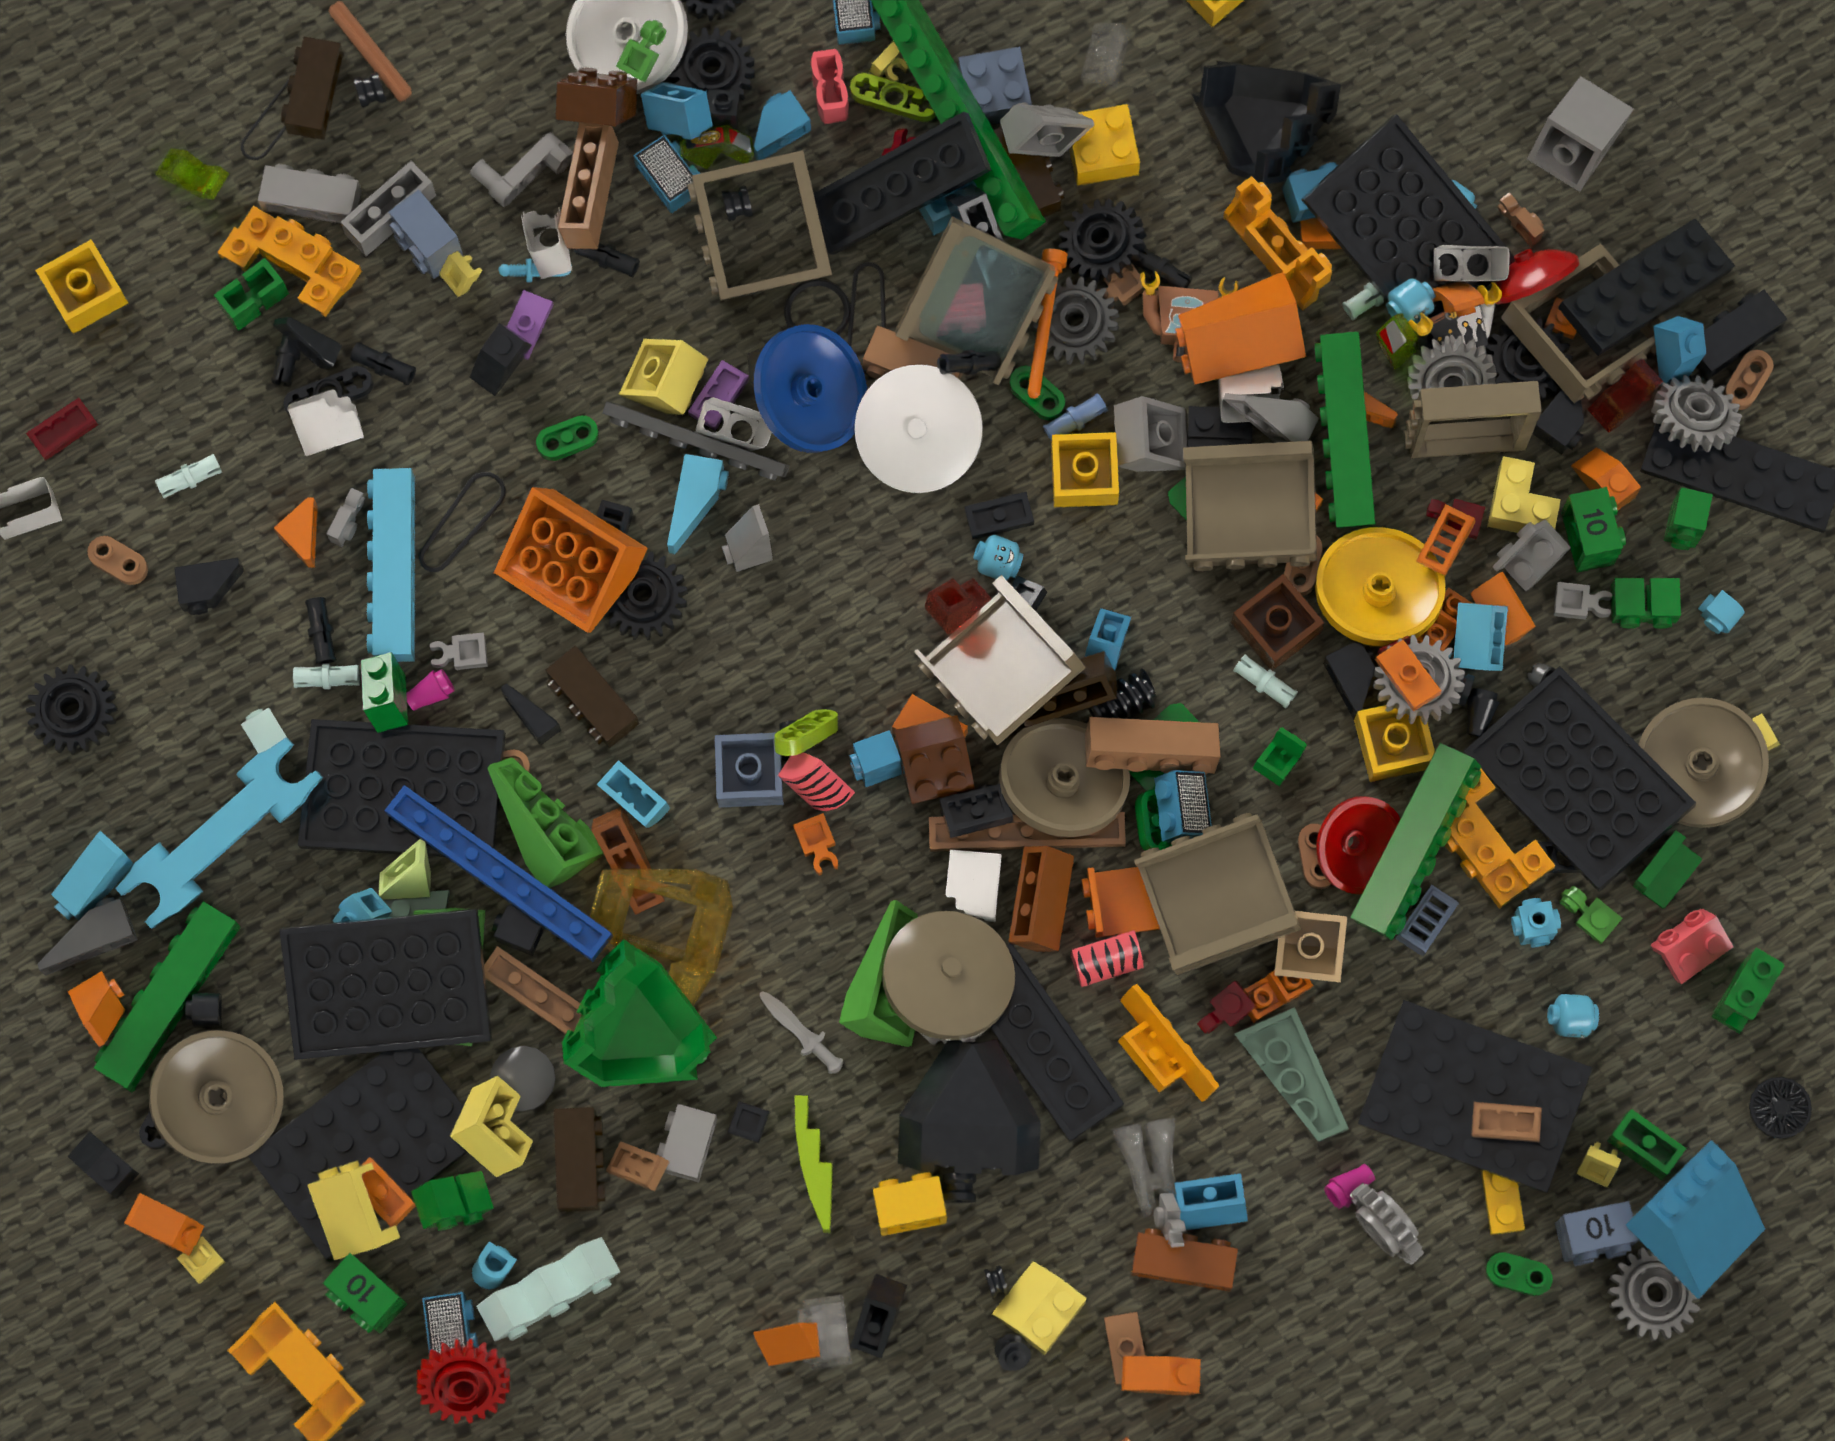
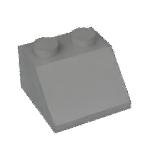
M1018 103L1012 106L1010 111L1000 119L1009 153L1061 157L1094 126L1092 119L1071 109L1054 107L1053 105L1035 106L1027 103Z
M1144 396L1114 405L1118 467L1136 472L1186 470L1183 460V447H1187L1185 408Z

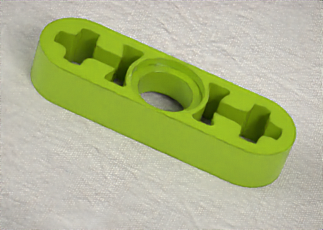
M860 73L851 81V96L860 104L921 122L930 121L936 116L933 109L926 108L924 112H920L919 106L913 104H922L923 100H927L923 91L919 88L868 73ZM864 82L869 83V89L876 92L879 90L878 86H882L880 100L876 99V92L866 91L865 95L860 94L857 86L862 87ZM891 91H898L902 94L903 100L897 105H891L885 100L886 95ZM908 95H912L913 103H910V109L906 108Z
M827 709L815 710L778 731L774 735L775 752L784 756L799 755L838 731V713Z

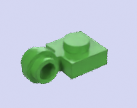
M647 20L640 30V36L642 37L640 43L629 39L616 65L617 68L643 82L647 81L660 55L651 50L650 47L654 44L660 45L666 36V29L657 20Z
M1575 886L1565 889L1561 894L1560 904L1573 914L1577 910L1583 914L1575 924L1600 945L1623 919L1598 898L1588 907L1585 904L1587 896Z

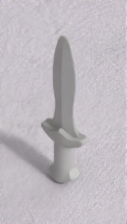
M764 991L760 992V998L768 1011L801 1042L804 1048L800 1053L802 1056L813 1053L827 1066L828 1074H836L841 1070L843 1059L835 1057L822 1044L825 1032H821L820 1035L811 1032L786 1005Z

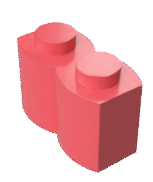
M836 49L814 52L811 66L819 117L824 124L846 121L849 113L848 93L844 83L841 56Z

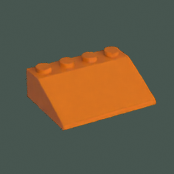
M532 487L494 573L585 632L591 633L633 580L648 548L558 491Z

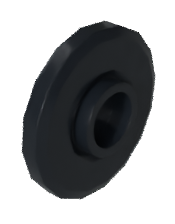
M1774 1077L1765 1080L1756 1087L1751 1094L1749 1111L1757 1129L1767 1136L1783 1139L1793 1137L1805 1128L1810 1121L1812 1106L1810 1097L1803 1086L1793 1079Z

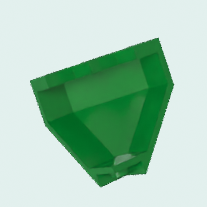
M623 939L601 960L596 971L601 976L594 990L587 989L576 1012L581 1015L574 1032L572 1030L567 1031L562 1041L564 1064L601 1087L698 1080L696 1065L706 1060L710 1054L709 1045L717 1039L716 1035L662 964Z

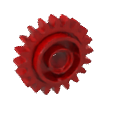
M455 1339L454 1348H449L447 1344L441 1343V1353L431 1349L429 1351V1359H422L421 1369L417 1370V1394H421V1404H429L430 1414L441 1410V1420H445L449 1415H453L455 1424L460 1421L461 1416H465L470 1424L475 1414L482 1420H485L486 1410L496 1413L497 1403L505 1404L506 1393H510V1369L506 1368V1359H498L497 1349L486 1353L485 1342L480 1344L478 1348H474L473 1339H469L466 1346H461L460 1341Z

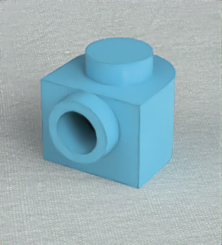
M1723 590L1716 597L1709 594L1698 608L1703 612L1701 616L1706 619L1704 621L1705 625L1717 634L1721 631L1729 633L1745 613L1742 606Z
M489 1241L472 1268L473 1279L482 1288L495 1289L503 1283L517 1259L511 1256L505 1248L496 1246Z

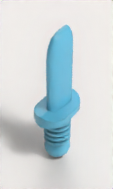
M526 259V265L510 264L508 266L503 264L498 270L499 274L504 277L508 275L510 277L512 275L513 277L515 275L517 277L518 275L525 277L526 275V282H533L532 277H540L535 264L532 263V259ZM571 271L566 272V273H562V274H558V275H555V276H551V277L566 276V275L570 274Z

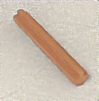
M338 1L329 8L331 17L373 70L378 72L380 79L395 98L400 102L409 98L412 94L410 86L344 3Z

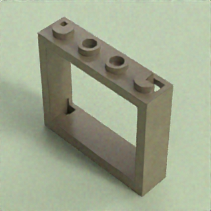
M803 150L692 175L693 183L687 184L691 203H698L700 214L694 215L698 234L705 233L707 245L701 247L705 264H712L714 276L709 277L713 296L719 295L720 301L832 275ZM792 164L816 268L728 288L704 184Z
M1602 244L1579 257V266L1569 275L1541 291L1512 301L1501 316L1502 320L1574 404L1584 397L1588 400L1593 398L1602 390L1603 387L1601 385L1608 382L1610 385L1615 383L1625 374L1624 370L1628 367L1632 370L1636 369L1647 359L1646 355L1650 352L1656 355L1653 326L1667 321L1662 315L1641 328L1640 331L1646 336V341L1588 380L1581 376L1534 321L1529 313L1591 273L1596 279H1599L1619 266Z
M1538 381L1421 389L1418 399L1413 400V410H1410L1409 413L1410 420L1406 421V430L1403 431L1405 449H1410L1411 458L1526 450L1541 414ZM1511 416L1510 419L1429 425L1433 421Z

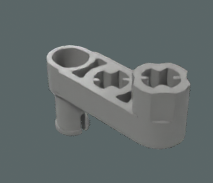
M548 133L506 175L500 176L483 159L473 166L470 175L475 177L489 190L491 197L500 205L506 207L547 166L556 174L563 172L571 164L573 151L554 134Z

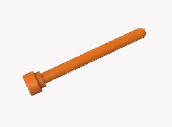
M1044 249L1041 260L1055 266L1056 273L1054 276L1058 277V274L1062 273V269L1066 268L1068 254L1059 249ZM1057 283L1050 295L1045 293L1041 301V305L1044 308L1038 320L1028 386V396L1033 399L1038 398L1041 392Z

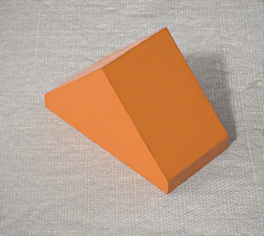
M306 498L274 527L278 537L307 567H315L318 505L314 498Z

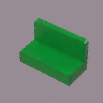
M1677 830L1673 832L1632 885L1662 909L1666 908L1702 861L1700 856L1682 844L1686 837Z

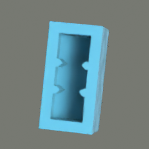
M1458 603L1453 659H1461L1458 668L1502 671L1508 606Z
M619 760L597 783V786L646 828L655 825L671 809L662 797Z

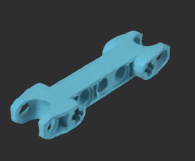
M284 738L268 750L257 754L241 768L236 775L246 787L175 850L169 853L161 843L156 844L134 863L126 877L115 888L121 896L131 892L135 887L144 882L150 883L157 888L160 893L159 906L145 921L151 929L169 917L182 912L203 893V890L194 879L270 812L279 823H282L305 803L309 794L323 779V776L316 770L298 783H288L282 778L279 773L280 760L294 746L289 738Z

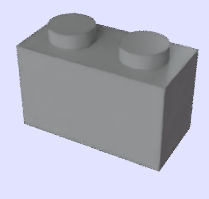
M677 1104L675 1112H669L665 1125V1130L669 1131L666 1144L660 1143L657 1151L658 1156L670 1161L664 1173L695 1182L700 1181L717 1123L716 1114Z

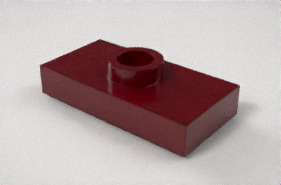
M78 397L26 434L46 461L98 426V423Z

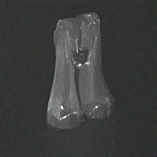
M1175 1118L1161 1119L1144 1124L1154 1174L1151 1173L1147 1163L1141 1124L1112 1130L1115 1142L1123 1154L1130 1171L1138 1205L1144 1218L1154 1216L1156 1204L1153 1190L1159 1189L1160 1194L1173 1193L1177 1201L1173 1168Z

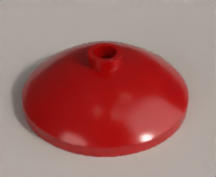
M1527 249L1514 256L1515 262L1509 265L1508 277L1505 280L1495 281L1502 291L1501 299L1495 304L1519 300L1553 285L1579 266L1578 256L1569 251L1554 249L1534 253L1532 249Z
M1358 796L1341 802L1327 815L1318 833L1316 853L1323 875L1333 886L1351 894H1363L1401 819L1394 808L1380 799ZM1353 837V844L1349 847V839Z

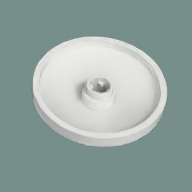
M576 0L571 9L566 30L567 48L577 71H579V68L584 67L596 68L599 74L607 75L609 71H622L616 65L629 39L640 43L642 40L640 30L647 20H657L666 29V36L660 45L654 44L650 47L651 50L660 55L647 81L643 82L638 79L637 94L659 85L676 68L686 47L688 24L681 0Z
M908 365L894 369L880 377L863 396L855 418L856 444L867 468L885 484L895 489L912 493L936 491L951 485L962 477L975 461L983 436L981 411L970 389L953 374L943 375L940 373L939 368L928 365Z

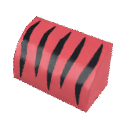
M804 752L799 755L790 756L778 774V777L816 810L829 811L837 809L845 804L855 793L822 760Z
M1135 930L1073 949L1071 952V959L1081 987L1144 968Z

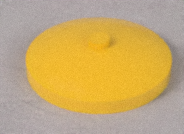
M1371 527L1350 532L1339 538L1327 549L1317 570L1315 592L1323 615L1337 631L1356 642L1383 647L1407 635L1410 639L1412 635L1418 638L1434 624L1444 602L1445 577L1416 562L1425 545L1421 541L1399 530ZM1432 552L1428 554V558L1439 562Z

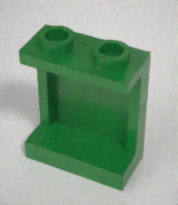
M1756 947L1741 963L1711 1017L1740 1034L1747 1021L1753 1020L1783 970L1784 963Z

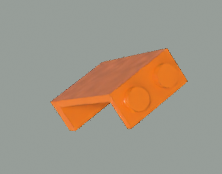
M1094 867L1087 868V878L1081 879L1084 898L1090 897L1092 910H1086L1087 924L1089 930L1095 929L1096 938L1121 935L1133 930L1137 933L1160 929L1138 867L1096 873Z

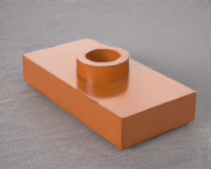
M1404 640L1376 656V662L1413 712L1441 694V689Z

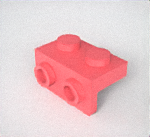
M1704 909L1689 913L1683 922L1673 929L1662 932L1658 939L1651 944L1653 951L1662 956L1671 974L1680 984L1689 980L1734 947L1717 916Z

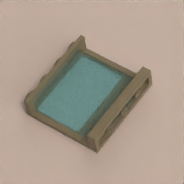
M951 217L895 329V334L905 341L910 337L949 354H960L964 350H974L975 352L997 351L1001 359L998 370L980 372L991 376L993 383L999 385L1002 378H1009L1014 368L1015 362L1012 361L1016 350L1022 351L1030 335L1026 333V330L1031 321L1034 323L1038 321L1044 308L1040 303L1045 293L1050 295L1058 281V277L1054 276L1056 273L1055 266L957 218Z

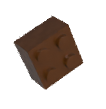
M579 68L578 72L569 73L568 77L557 82L556 119L617 126L636 116L638 79L627 77V73L623 71H609L607 75L599 74L596 68Z
M1284 574L1233 612L1231 624L1271 670L1276 669L1321 634L1325 623Z
M957 715L894 730L903 776L911 804L975 789L965 736Z

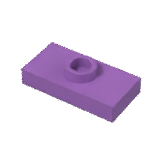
M525 290L522 292L507 327L532 344V347L524 356V359L528 360L553 307V301Z
M722 360L689 409L688 414L699 420L704 401L712 397L734 403L749 381V376ZM709 410L704 417V424L716 431L723 417L718 411Z

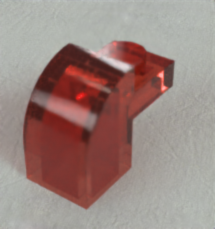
M1641 358L1631 366L1617 383L1604 390L1588 408V411L1610 433L1641 409L1653 397L1652 394L1663 383V380Z
M952 578L928 593L925 610L947 634H952L992 598L974 578L962 585H959Z

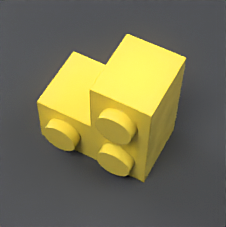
M1503 456L1498 469L1487 527L1518 533L1529 522L1535 525L1546 519L1555 529L1561 499L1529 493L1534 462Z
M499 1076L472 1088L450 1135L452 1139L495 1177L522 1166L533 1142L531 1138L510 1121L521 1096Z

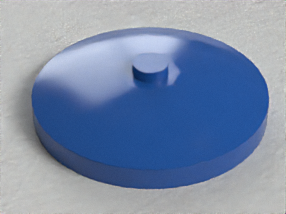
M811 324L794 326L773 336L762 349L754 372V394L757 407L769 430L787 446L806 453H819L835 449L846 443L855 434L856 413L863 396L867 392V385L861 363L848 343L835 332L825 327Z

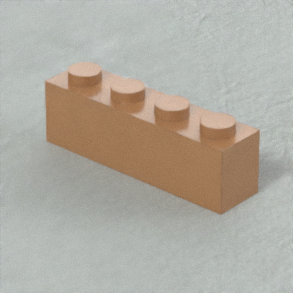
M579 122L558 225L559 232L567 248L598 249L619 145L612 126Z
M1090 717L1085 731L1086 767L1099 770L1129 769L1133 772L1152 770L1168 773L1173 770L1205 772V775L1208 773L1215 774L1220 760L1218 723Z

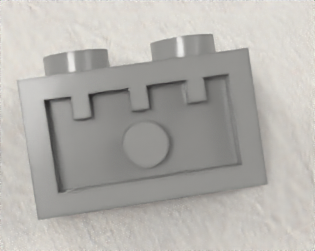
M1546 519L1535 525L1532 522L1525 525L1517 533L1520 539L1514 545L1510 542L1497 554L1500 559L1492 566L1496 572L1505 568L1525 591L1532 588L1571 548Z

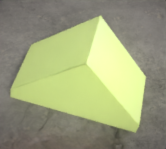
M419 839L380 872L379 896L381 899L430 897L431 870L425 841Z

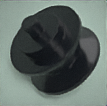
M1017 1333L1002 1336L994 1348L1000 1365L1009 1371L1022 1369L1031 1358V1350L1025 1338Z

